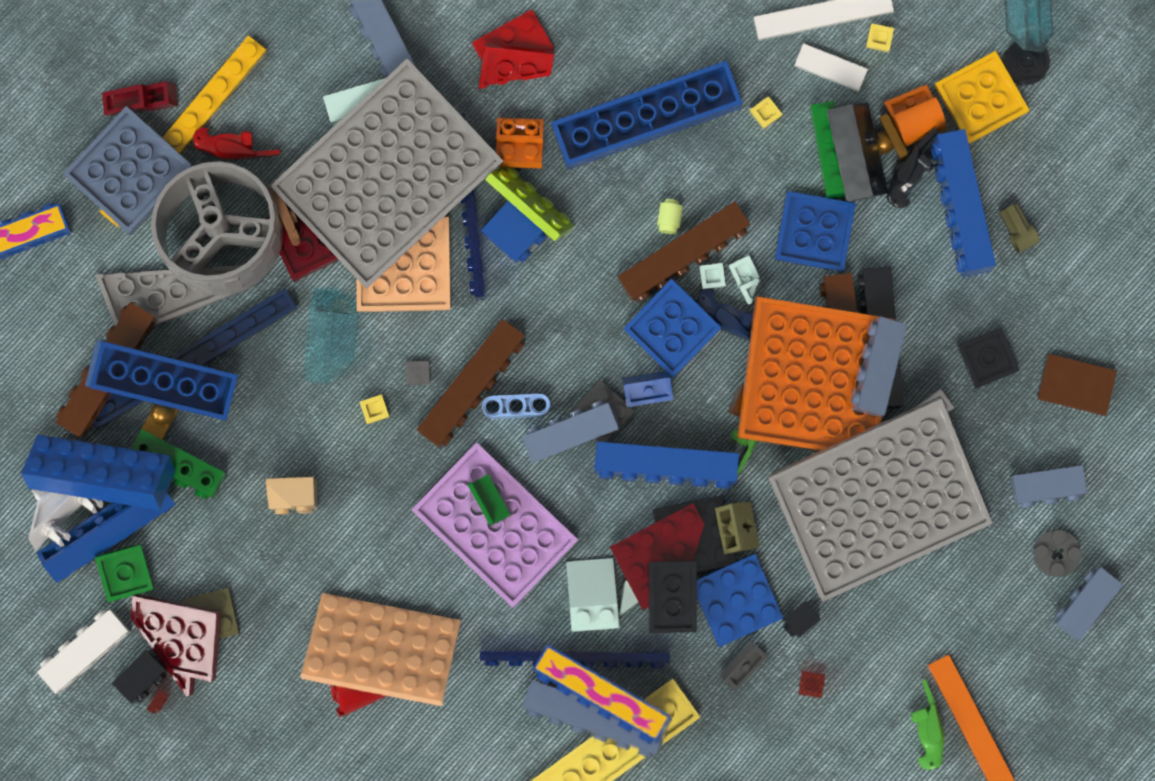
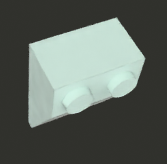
M613 558L566 562L572 632L619 629Z

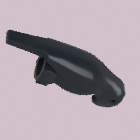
M936 128L924 137L896 168L887 194L888 202L895 208L903 209L908 206L910 200H907L906 192L911 190L920 181L925 171H932L935 166L920 152L938 132Z

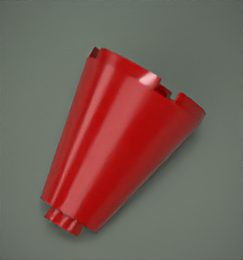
M330 684L332 699L339 704V707L335 708L338 717H344L387 697V695Z

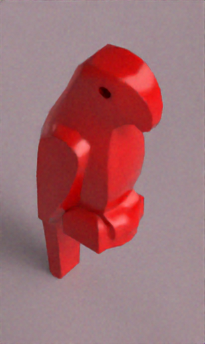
M199 128L193 135L194 146L197 150L224 160L280 156V150L253 151L252 133L248 131L242 132L241 135L226 133L211 137L208 134V128Z

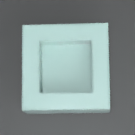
M723 263L699 266L702 290L726 287Z

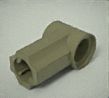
M1018 203L999 212L1010 233V241L1018 253L1040 243L1035 228L1028 224Z

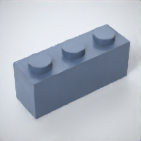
M1083 465L1010 477L1014 505L1021 504V508L1035 507V502L1044 501V505L1059 503L1058 499L1067 498L1068 502L1082 500L1081 495L1088 493Z
M1101 567L1096 568V570L1091 569L1083 579L1086 583L1081 589L1077 587L1069 597L1072 600L1067 607L1063 605L1055 615L1057 620L1054 624L1075 641H1080L1123 586L1121 582Z

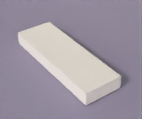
M804 43L794 65L858 92L868 70Z

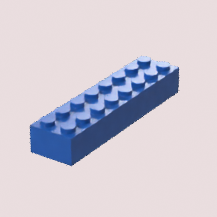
M726 60L551 122V127L566 169L570 170L735 112L742 108L743 103Z

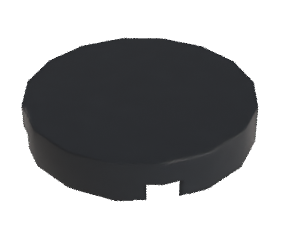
M1023 39L1016 41L1008 48L1004 55L1003 64L1014 83L1030 86L1037 84L1045 77L1049 70L1050 58L1047 50L1038 42Z

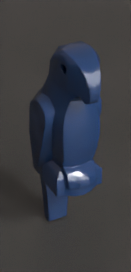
M703 290L698 295L696 302L723 327L722 331L750 341L751 334L747 331L750 327L753 313H750L748 310L742 313L731 305L716 303L713 298L715 292L712 290Z

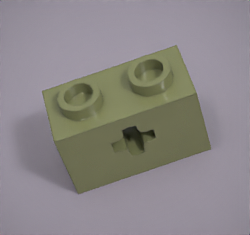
M751 501L715 508L724 554L760 548Z

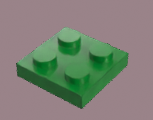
M141 543L95 556L107 602L154 590Z

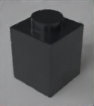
M804 601L783 620L785 623L783 629L789 636L800 638L820 620V617Z

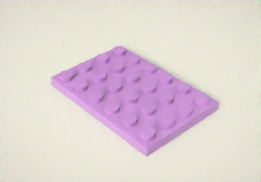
M478 443L412 509L436 535L512 608L522 600L578 541L568 529ZM489 474L511 515L492 527L489 526L467 485L469 482H474Z

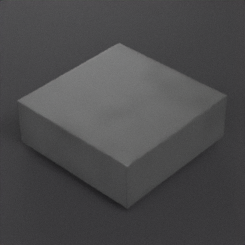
M429 361L406 362L407 386L430 385Z

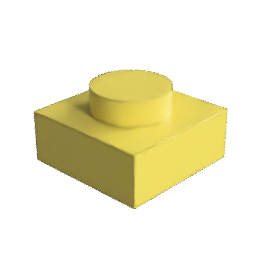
M871 23L866 48L889 52L894 28Z
M769 96L750 109V113L763 130L783 115Z
M382 394L360 401L367 425L390 418Z

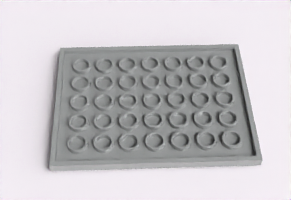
M406 59L275 180L270 187L367 289L487 178L491 172L502 164L503 160L422 73Z
M940 397L767 475L822 602L993 524L945 405Z

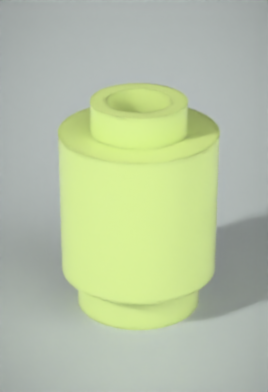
M665 199V202L660 203L657 221L659 232L677 234V229H680L683 206L679 205V201Z

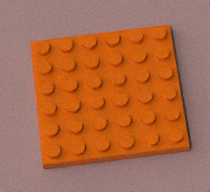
M756 297L737 438L821 451L880 424L882 416L875 417L852 410L853 403H851V395L858 385V380H856L857 371L860 366L862 367L864 361L862 351L865 344H868L870 337L867 334L870 322L879 316Z

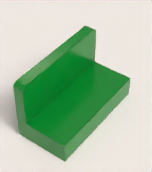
M489 474L467 484L490 527L511 516Z

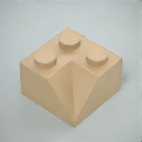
M314 477L266 479L268 505L271 511H275V515L289 514V510H296L299 514L313 513V509H318V482Z

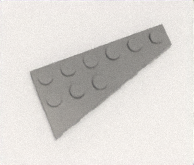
M242 265L204 268L200 275H221L234 271ZM170 270L106 275L95 274L115 326L120 320L118 317L120 311L125 305L128 306L130 302L156 317L158 320L154 325L155 327L240 293L236 292L227 295L201 293L187 287Z

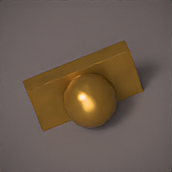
M885 114L879 117L885 132L878 133L879 142L877 146L879 153L887 154L894 149L902 162L908 155V152L889 115Z
M155 404L151 408L142 429L164 440L180 409Z

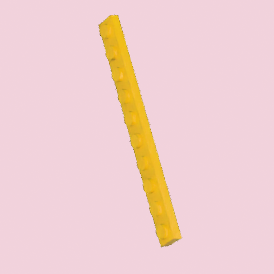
M248 35L162 139L181 155L192 142L195 131L207 124L266 54V49ZM102 210L100 211V213H101L104 217H106L109 221H111V222H112L114 225H116L118 228L120 227V226H119L115 221H113L104 211H102Z

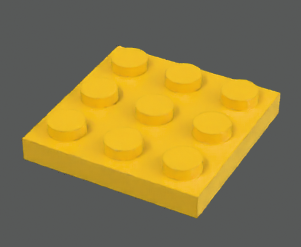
M996 51L934 84L959 130L965 129L968 144L979 140L1030 111Z

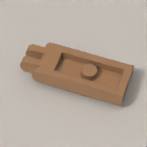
M268 186L292 245H299L301 241L294 226V223L298 222L292 209L288 210L285 202Z

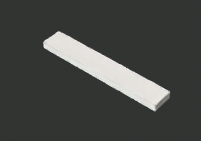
M832 0L755 16L753 19L758 41L890 14L894 12L892 0Z

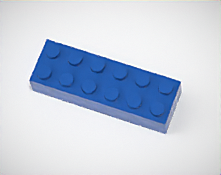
M962 129L938 134L932 142V147H930V155L932 161L936 160L937 169H935V177L937 183L941 182L942 191L940 192V199L942 205H946L948 214H945V221L947 227H951L953 235L950 237L952 250L957 252L958 259H955L956 270L958 273L961 272L962 278L989 273L996 266L966 131Z
M97 339L85 385L89 388L226 421L238 375Z
M37 434L21 474L28 489L160 510L175 469L169 455Z
M597 442L594 474H599L600 479H613V476H622L624 481H636L637 478H646L648 483H660L661 479L669 480L671 485H683L684 481L693 482L692 486L707 487L708 483L716 484V488L730 489L731 485H735L737 482L739 453Z

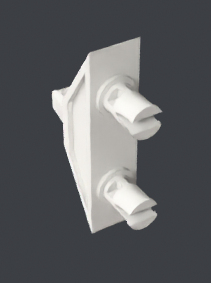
M32 490L31 492L38 502L36 503L37 506L28 539L35 551L48 538H51L59 546H64L61 538L69 542L70 534L62 530L60 526L81 505L96 514L97 511L94 505L102 509L103 501Z

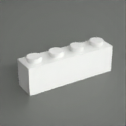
M104 609L94 617L96 622L90 627L87 625L82 627L76 633L78 637L71 643L69 641L65 642L58 648L60 653L53 659L51 656L39 665L41 669L37 673L55 694H60L131 633L130 629L113 610L109 609L106 611Z

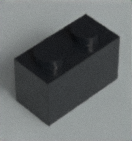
M144 650L112 685L131 704L136 702L141 704L150 695L148 690L153 685L158 687L167 678L165 673L168 670L149 650Z

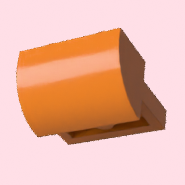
M927 84L884 102V107L905 147L922 140L934 128L938 130L937 133L947 130L941 106L937 98L933 97Z
M497 118L496 154L503 160V163L498 167L542 168L544 119Z

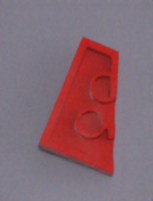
M533 10L522 14L472 42V46L481 62L485 43L555 51Z
M485 43L478 88H487V85L498 83L499 85L508 84L509 81L519 79L524 81L550 76L554 52L552 50Z

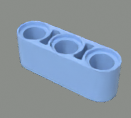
M544 394L489 396L483 401L482 409L485 416L489 419L543 417L550 411V401ZM536 400L545 401L546 408L543 411H536L533 408ZM513 401H520L523 404L520 412L510 410V404ZM490 402H496L500 407L498 412L492 414L486 410L487 405Z

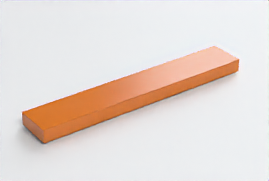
M946 655L927 665L986 780L1015 781L950 656Z

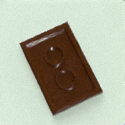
M1048 354L1037 400L1107 416L1117 371Z

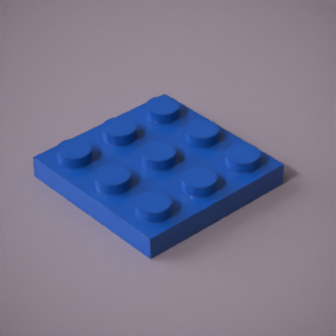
M787 191L775 260L843 273L856 203Z
M671 278L623 329L674 378L723 327Z
M755 553L697 578V599L718 647L783 619Z

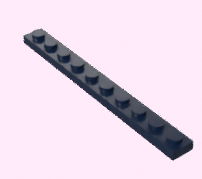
M284 288L174 354L171 358L204 366L298 308ZM112 393L93 426L98 430L144 401Z

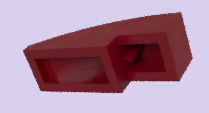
M168 81L147 86L140 84L102 93L105 116L118 115L126 106L134 113L178 107L176 84Z

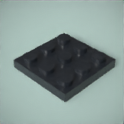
M722 495L652 509L656 523L691 504L695 505L704 522L693 559L696 560V573L722 568L735 562L734 553L724 554L715 508L724 506Z

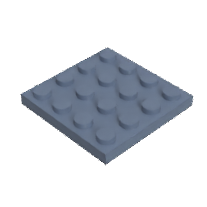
M126 106L65 170L63 175L125 232L131 235L152 213L156 200L166 184L177 174L192 167V165Z

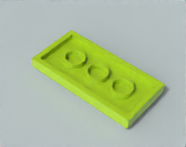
M501 167L491 172L485 179L554 241L565 236L574 228L571 219L566 214L558 212L549 199L541 197L531 183L524 182L514 168Z

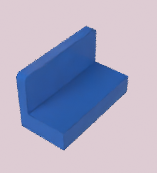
M667 371L622 378L627 407L673 400L671 380Z

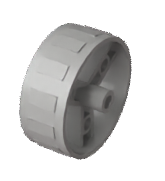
M207 162L189 167L177 174L166 184L158 196L152 211V237L160 258L178 280L187 287L201 293L227 295L246 290L258 283L271 270L282 248V219L270 191L250 171L232 163ZM214 184H239L254 190L268 202L270 220L226 215ZM191 194L201 225L170 260L166 243L167 229L171 217L178 206ZM205 196H210L207 200L202 201ZM231 227L239 228V233H234ZM251 230H256L253 235H248ZM209 236L211 241L205 247H202V243ZM234 245L260 248L257 254L246 264L234 271L221 275H200L201 271L219 250L227 251ZM194 253H199L196 258H191Z

